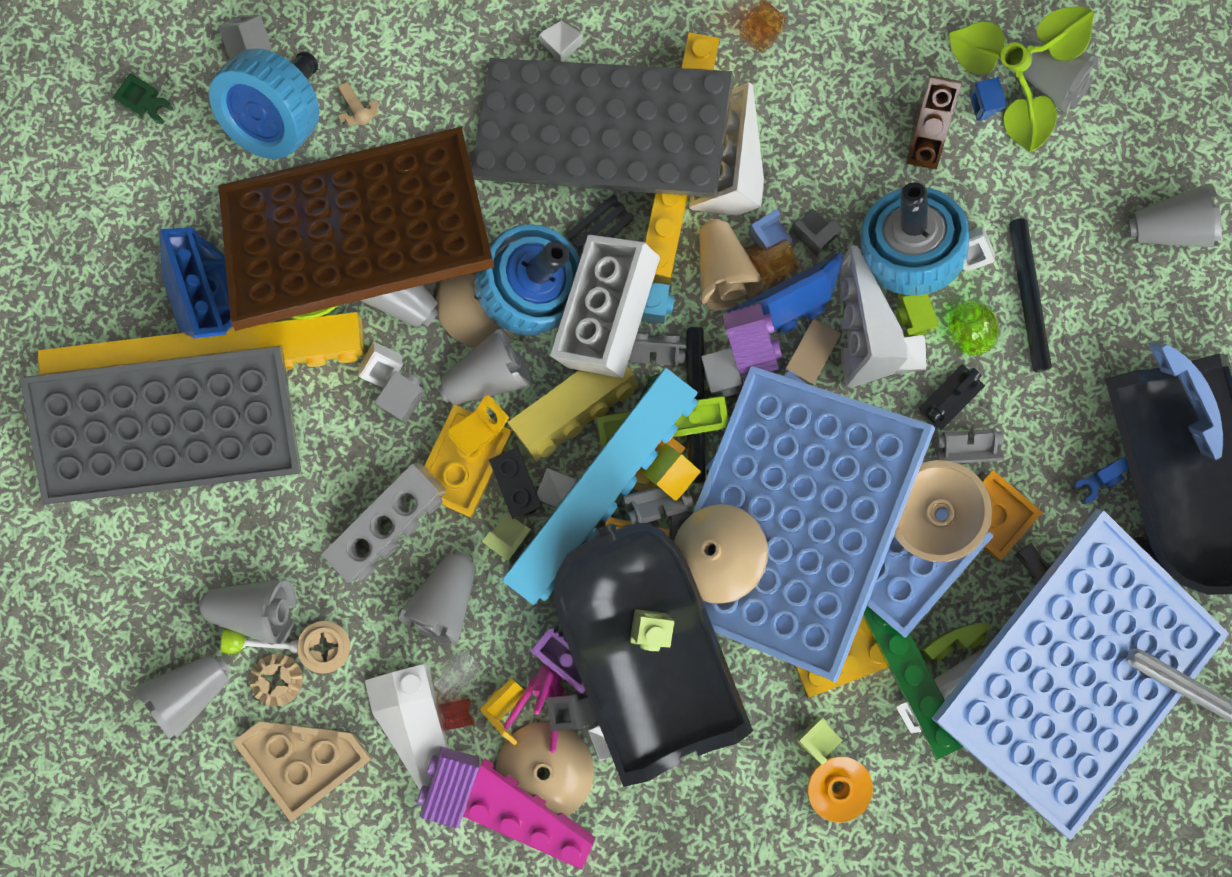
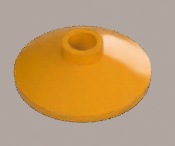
M836 756L827 759L823 765L819 764L814 769L808 781L807 794L812 808L819 816L830 822L843 823L857 818L866 810L872 798L873 784L869 772L860 762L850 757ZM836 781H841L842 788L837 792L832 791V785Z

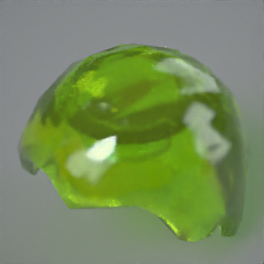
M966 301L958 305L950 313L948 325L950 336L957 342L961 352L972 356L982 355L990 351L998 343L999 322L994 312L985 304L977 301Z

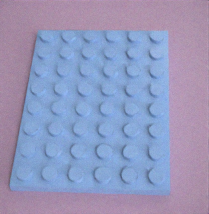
M751 366L693 514L702 508L718 504L732 505L746 511L756 519L765 533L768 544V561L759 583L744 597L722 604L703 601L714 632L833 682H837L935 427L922 421ZM715 545L709 547V556L716 552Z
M1096 509L940 706L932 719L1063 836L1071 840L1182 696V694L1130 666L1126 661L1129 651L1132 648L1141 649L1181 673L1195 679L1229 633L1104 510Z

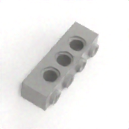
M412 463L321 555L347 583L357 581L358 579L361 582L364 581L375 571L373 564L380 557L383 559L389 557L398 548L396 542L403 535L406 537L411 535L421 525L418 520L426 512L431 514L444 502L441 497L447 490L421 463ZM408 493L413 495L416 501L412 511L407 510L404 506V498ZM385 516L389 517L393 524L389 534L385 533L381 527V521ZM362 539H365L370 546L367 556L362 555L359 551V543Z

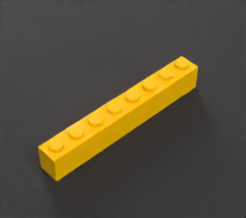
M689 32L682 68L714 70L720 38ZM655 194L645 242L660 256L652 283L666 285L671 283L688 195Z

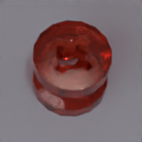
M470 698L438 705L439 711L444 716V722L442 723L443 731L475 724L474 717L469 713V707L471 706Z

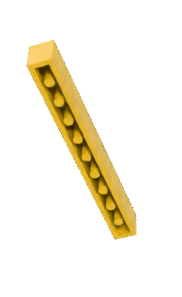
M357 312L312 319L270 322L237 331L232 327L226 335L192 338L185 333L43 349L38 350L39 374L282 345L286 370L294 369V364L307 363L309 367L326 365V360L338 359L340 363H351L358 360L357 356H365L362 318Z

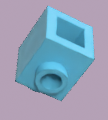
M652 283L641 321L664 324L665 315H672L675 296L668 295L670 285Z

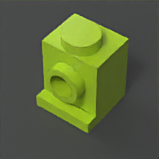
M898 294L899 302L897 304L898 308L895 309V314L899 325L906 328L903 336H919L934 332L939 323L929 295Z

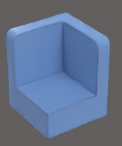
M778 209L753 223L748 234L765 260L792 244V239L779 222L781 213Z

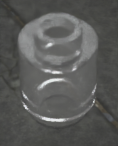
M464 649L460 654L456 652L433 673L437 678L433 684L445 697L451 693L456 698L478 677L477 673L482 667Z

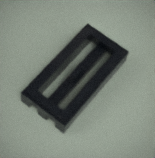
M613 194L566 233V237L582 254L583 245L586 243L588 235H596L621 214L623 219L602 235V237L613 238L634 220V216L627 212L625 206L622 203L620 204L617 197ZM612 206L615 207V209L610 214H608L604 219H602L598 224H596L580 239L576 238L578 234H580L584 229H586L590 224H592L608 209H610Z

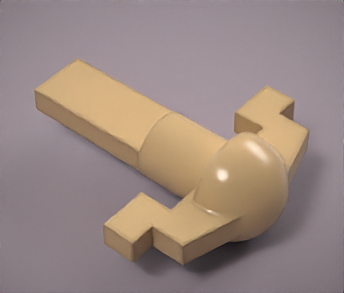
M348 82L338 86L339 92L354 114L350 117L347 112L338 115L341 123L345 121L348 126L366 125L378 114L377 107L380 104L377 100L369 102L368 106L370 108L364 109Z

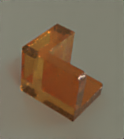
M761 0L743 19L740 34L764 53L783 32L786 17L768 1Z
M787 239L766 249H763L757 243L744 248L765 284L799 268L791 244Z

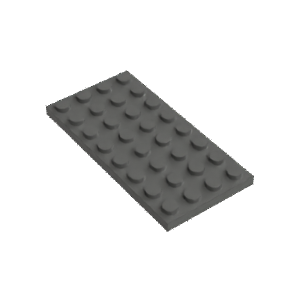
M490 58L471 164L474 180L716 198L734 80L733 72Z
M282 345L31 375L20 378L43 505L300 474L301 472Z

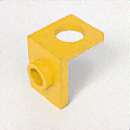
M487 394L472 414L451 427L446 434L463 454L468 457L495 438L509 417L493 398ZM487 407L495 412L497 422L489 416Z
M511 678L502 688L494 691L490 699L479 710L503 737L516 745L518 741L508 729L504 728L500 721L517 704L525 691L522 686Z

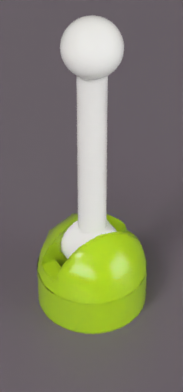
M224 628L221 639V654H238L245 646L289 649L292 653H298V640H294L291 643L284 642L271 645L260 640H248L243 634Z

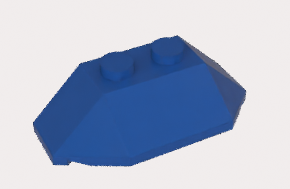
M192 227L160 229L162 280L178 329L192 338L226 335L233 326L230 318L225 255L210 242L198 236L199 233Z
M839 252L819 264L729 309L727 313L737 309L742 310L744 307L748 308L750 305L761 304L763 314L770 313L775 329L774 333L780 331L781 335L789 333L798 327L797 322L808 317L809 321L826 312L824 307L831 300L843 260L842 254Z

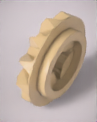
M319 621L309 625L301 633L297 644V652L300 661L309 670L322 674L331 673L339 669L346 662L350 652V641L345 630L338 624L329 621ZM321 633H324L327 643L338 644V647L328 651V656H326L327 662H324L321 652L310 651L309 647H315V645L320 644Z
M271 654L260 659L251 670L252 675L249 685L253 690L254 697L265 705L283 706L298 696L303 684V675L300 666L291 657L284 654ZM280 669V678L288 683V686L277 685L271 692L272 682L263 676L275 675Z

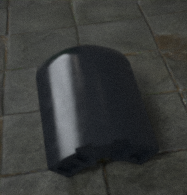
M1219 353L1191 361L1207 381L1220 412L1223 429L1222 457L1217 460L1201 454L1188 426L1199 421L1178 375L1173 376L1161 372L1158 367L1134 370L1106 378V385L1149 544L1160 566L1182 586L1206 595L1232 594V369L1228 355Z
M615 523L595 530L596 538L583 543L566 555L556 573L554 602L559 624L623 787L654 779L665 771L681 764L680 758L697 751L698 756L713 750L739 743L753 732L687 562L679 547L665 532L648 523L630 524L616 529ZM635 609L667 613L674 620L670 648L660 647V651H649L640 648V644L630 643Z

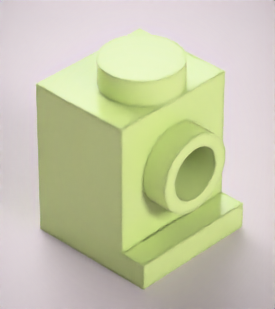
M635 609L630 643L640 644V648L649 651H660V647L670 648L674 620L667 613Z

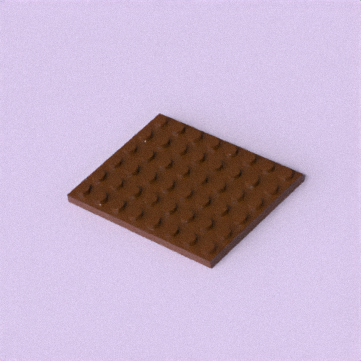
M462 127L218 185L230 318L235 331L495 267Z

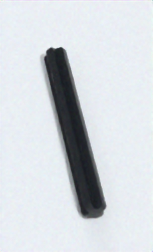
M1025 218L1014 219L1009 223L1032 367L1034 372H1044L1051 369L1052 364L1029 226Z
M689 327L686 331L687 384L698 392L694 397L696 400L705 399L704 364L701 357L704 355V330L701 327ZM705 432L687 435L688 460L701 471L692 484H701L706 480Z

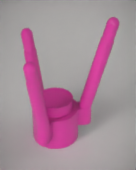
M549 666L539 667L536 677L530 678L527 688L504 723V728H510L533 690L534 695L538 697L533 710L535 715L540 713L546 698L562 696L565 690L561 686L563 678ZM551 730L550 752L555 753L558 730Z

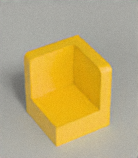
M665 443L657 453L658 455L647 470H643L642 474L673 500L677 501L701 471L681 453Z

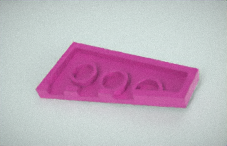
M484 758L475 778L463 817L582 870L596 837L563 813H554L546 807L545 800L536 794L532 797L518 787L519 782L510 775L504 777L493 769L494 764Z

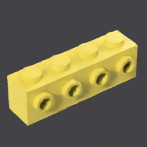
M628 366L623 378L579 370L508 421V424L514 435L536 462L541 457L550 456L557 446L567 438L572 439L576 437L585 425L592 420H597L596 417L606 415L609 408L618 401H625L631 397L635 389L638 388L635 376Z

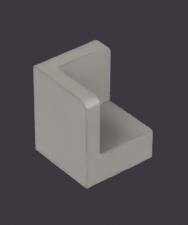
M240 15L218 26L230 60L238 53L247 49L272 50L261 15Z

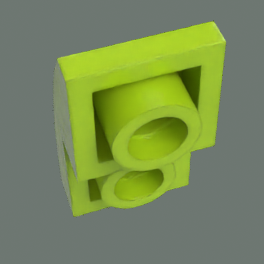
M987 622L952 629L934 638L919 649V651L926 660L937 658L940 661L954 649L951 646L953 642L959 649L976 648L987 638L984 633L990 626Z

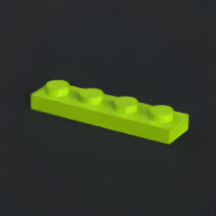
M717 396L699 399L698 404L688 417L681 414L674 423L678 430L672 438L726 429L729 422L725 397ZM631 411L596 417L601 448L604 447Z

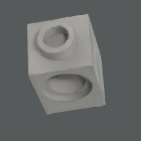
M732 348L701 356L711 394L714 397L724 396L725 399L738 396V390H742L744 384Z
M394 371L374 404L382 411L406 424L426 392L420 386L422 381L406 371L404 375H401Z

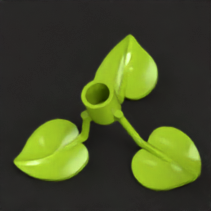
M1080 6L1066 7L1045 16L1037 27V36L1045 43L1041 46L1029 45L1025 48L1017 42L1005 46L1006 39L1002 29L992 22H977L949 33L950 45L956 59L970 73L976 75L989 74L994 70L997 59H1001L1002 63L1009 70L1016 73V77L1021 83L1027 100L1018 99L1008 106L1004 114V127L1008 135L1028 152L1035 151L1041 147L1051 136L1057 121V110L1053 101L1047 96H1038L1033 99L1023 72L1031 65L1032 53L1043 52L1048 48L1051 56L1057 60L1068 61L1080 56L1088 47L1091 39L1094 12L1090 8Z

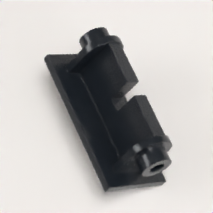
M962 364L918 409L942 430L985 387L979 380L982 375L975 368L969 370Z
M519 447L489 459L512 519L536 512V509L542 507Z

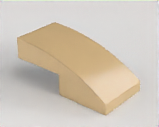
M813 319L784 372L787 373L790 370L806 384L813 386L841 333Z

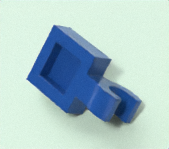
M1122 457L1088 476V478L1080 479L1073 483L1071 486L1073 490L1081 486H1085L1088 489V496L1083 498L1081 503L1087 504L1094 501L1098 496V489L1101 485L1105 484L1107 488H1110L1124 480L1125 478L1122 473L1129 469L1128 462L1125 457Z

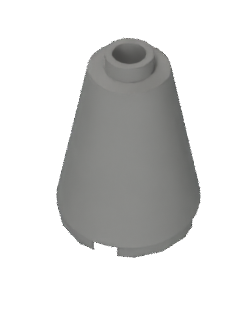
M1027 37L1022 42L1016 41L1025 48L1029 45L1041 46L1045 44L1042 41ZM1049 48L1043 52L1032 53L1031 65L1023 72L1025 79L1043 96L1049 97L1061 112L1067 115L1070 114V108H1076L1094 80L1091 78L1090 72L1092 68L1098 71L1101 58L1094 54L1083 52L1075 59L1061 61L1051 56Z
M1211 183L1204 184L1134 211L1133 218L1128 219L1130 238L1136 237L1137 243L1219 247L1218 241H1221L1222 224L1220 207L1215 206L1214 202L1212 203L1211 197H1217L1214 185Z
M423 285L360 300L417 328L422 324L428 327L439 313L434 309L438 303Z
M499 328L492 332L440 378L441 385L438 386V389L446 403L451 401L453 405H460L483 399L487 394L495 396L530 385L528 382L530 381V375L519 351L515 352L512 346L509 345L513 341L505 330Z
M456 551L455 554H447L401 609L398 619L409 628L412 623H415V626L420 629L419 633L446 645L453 643L456 646L460 640L476 572V566L472 564L473 558L460 551Z
M274 579L210 589L201 598L199 608L204 619L208 622L271 645L282 644L289 637L295 619L288 620L290 606L296 608V596L291 582Z
M210 654L138 684L133 689L172 742L183 733L230 681L226 675L231 670L221 656L214 659Z

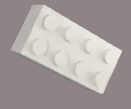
M588 235L550 356L570 369L623 378L660 256L644 242Z

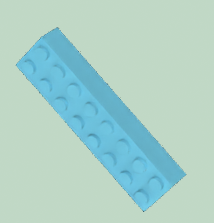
M665 367L510 567L502 581L533 605L539 598L545 601L555 589L556 573L566 555L596 536L595 530H598L595 528L596 524L600 519L606 523L617 508V503L614 501L621 493L626 497L637 483V477L634 476L640 467L647 470L658 455L654 449L662 440L667 444L678 430V427L674 424L681 414L688 417L699 401L694 397L698 392Z

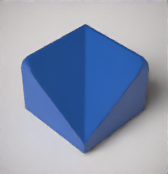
M999 77L976 82L969 94L976 120L978 121L989 118L1006 106Z

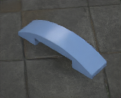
M1153 340L1148 345L1161 372L1173 376L1178 375L1199 421L1188 426L1201 454L1215 460L1222 457L1223 449L1222 422L1217 402L1207 381L1186 356L1167 344Z

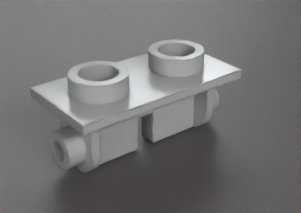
M638 330L628 363L649 364L650 352L656 353V364L678 366V363L684 364L685 351H679V348H686V339H681L680 334L665 332L661 333V337L648 336L647 331Z
M996 429L973 431L972 440H968L967 431L943 432L942 435H937L936 442H934L938 460L956 463L1004 460V455L999 445L1004 442L1003 432H997Z
M659 487L624 496L627 521H630L631 524L647 523L661 519L660 513L664 512L667 517L683 512L688 513L689 509L694 507L692 497L688 495L687 489L677 501L673 500Z

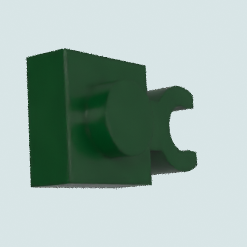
M129 73L113 96V100L141 118L148 111L149 116L158 124L165 122L157 115L158 109L162 107L170 111L174 109L166 99L156 98L159 92L154 87Z

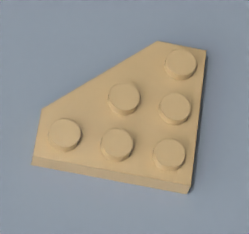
M259 721L233 741V744L290 822L298 818L372 760V757L352 732Z

